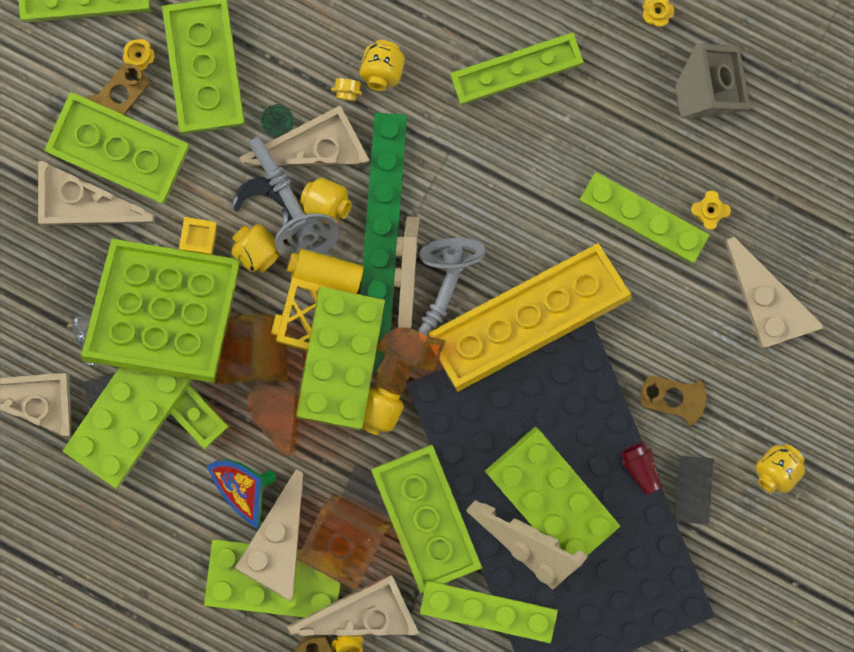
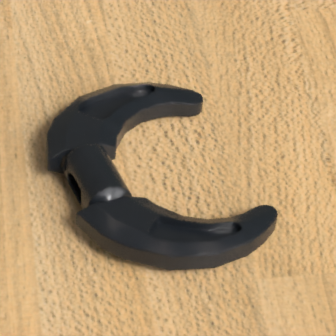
M266 177L249 179L239 187L233 200L234 211H239L242 203L247 198L254 195L266 196L268 194L276 203L283 207L281 210L284 218L283 226L293 220L279 192H274L273 188L275 186L269 184L271 179H266Z

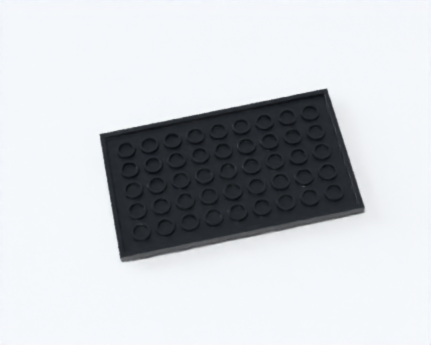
M593 320L459 392L456 391L444 368L406 383L430 445L432 444L472 541L482 566V574L491 595L558 610L551 643L507 634L514 652H630L715 617L662 487L652 493L644 494L641 487L621 463L623 461L621 452L643 441ZM534 427L541 431L620 525L614 533L588 555L581 566L554 589L541 582L531 569L522 561L517 560L509 549L466 511L477 500L480 503H485L495 508L496 513L494 516L508 523L515 518L531 526L486 474L485 470Z

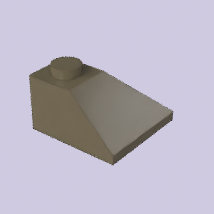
M705 43L695 45L675 85L677 106L681 118H705L750 110L739 46Z

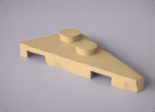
M341 105L264 144L277 166L364 165L370 162ZM253 151L239 157L244 167H262Z
M38 161V224L155 223V215L143 208L122 200L69 173L63 172L44 161Z
M407 216L404 237H397L396 256L402 257V268L395 269L394 287L400 288L397 345H410L420 217Z
M735 237L725 240L761 349L823 329L822 323Z
M69 373L0 378V410L28 420L38 426L45 427L65 437H71Z
M297 469L235 567L236 571L289 602L293 600L294 578L303 491V473Z
M475 500L466 510L509 549L517 560L522 561L536 574L541 582L547 584L551 589L558 586L581 566L588 557L579 550L575 555H572L560 549L557 539L544 535L537 529L515 518L508 523L494 516L496 509L485 503Z
M387 575L286 626L289 635L302 636L416 635L419 633L392 575Z

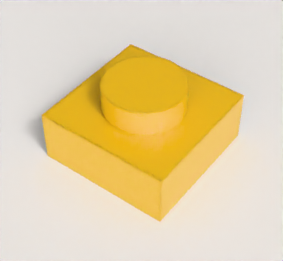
M184 217L179 250L213 255L218 223Z

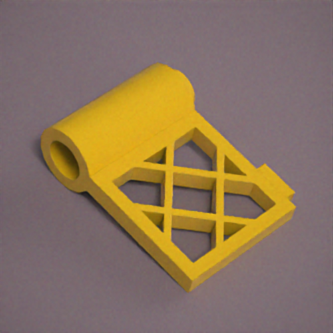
M303 248L299 249L298 254L292 252L287 266V271L291 272L292 276L282 315H275L271 334L277 336L275 343L307 351L309 343L304 341L310 338L311 327L304 314L315 309L316 303L301 311L294 300L296 289L310 292L315 302L317 301L320 287L357 294L363 274V265ZM291 308H293L296 314L289 318ZM299 318L308 333L298 340L285 336L287 324Z

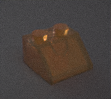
M248 314L229 317L215 384L287 381V346L275 343L277 336L271 334L275 315Z
M255 385L254 393L249 392L247 412L253 414L252 419L283 455L295 456L298 418H295L300 391L296 388Z
M334 493L325 501L297 559L356 591L378 554L392 524Z

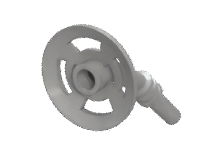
M259 135L248 141V144L266 171V179H271L269 184L275 186L273 188L274 192H279L293 218L276 235L275 246L278 253L286 259H290L292 252L298 254L300 248L320 254L326 253L335 245L339 238L340 230L337 222L325 214L314 213L305 215L289 186L291 183L290 179L286 180L287 174L282 173V166H277ZM321 220L328 223L329 228L324 227V224ZM296 234L298 240L294 239L292 235ZM319 236L324 238L320 243L306 248V245L314 243ZM287 238L289 244L295 246L294 249L286 246L283 240Z
M446 238L433 241L420 250V259L423 263L444 269L447 273L435 303L430 304L429 308L431 310L425 312L427 317H422L423 323L404 353L411 359L416 360L426 344L427 338L425 334L440 327L438 323L443 322L441 317H446L447 313L445 311L463 267L475 264L484 258L485 247L482 243L468 238ZM462 249L470 250L475 254L469 256L467 253L462 252Z

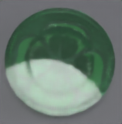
M274 104L267 107L262 113L261 124L269 136L278 138L293 129L294 118L286 106Z

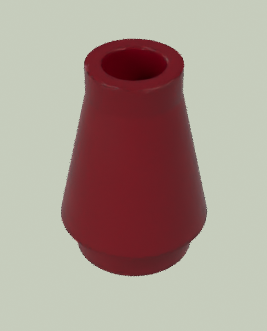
M645 442L635 444L621 452L623 458L622 465L641 487L644 494L652 493L662 487L652 449L647 448Z

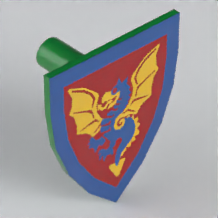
M230 459L216 460L208 464L207 468L224 499L245 521L258 529L260 527L262 491L264 487L276 481L275 473L272 470H267L259 475L246 465Z

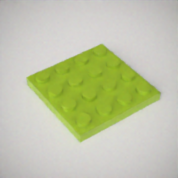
M111 239L81 354L82 361L214 383L241 266L240 262L234 258Z

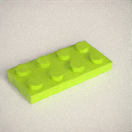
M198 0L162 6L180 134L245 126L228 0Z
M70 91L44 151L165 204L191 145Z
M325 287L319 288L295 418L358 431L362 430L385 300Z
M119 367L62 452L115 489H119L193 379Z
M536 427L485 470L486 474L533 528L544 535L557 539L560 549L572 555H575L579 550L588 556L620 527L613 516Z
M432 444L371 469L420 593L425 591L427 580L444 584L482 568Z
M212 539L204 606L306 617L339 600L344 554L297 549L293 600L289 602L236 571L235 567L250 543Z

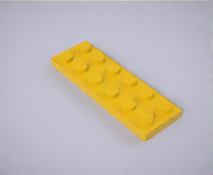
M599 243L425 335L456 391L459 392L631 300V293Z

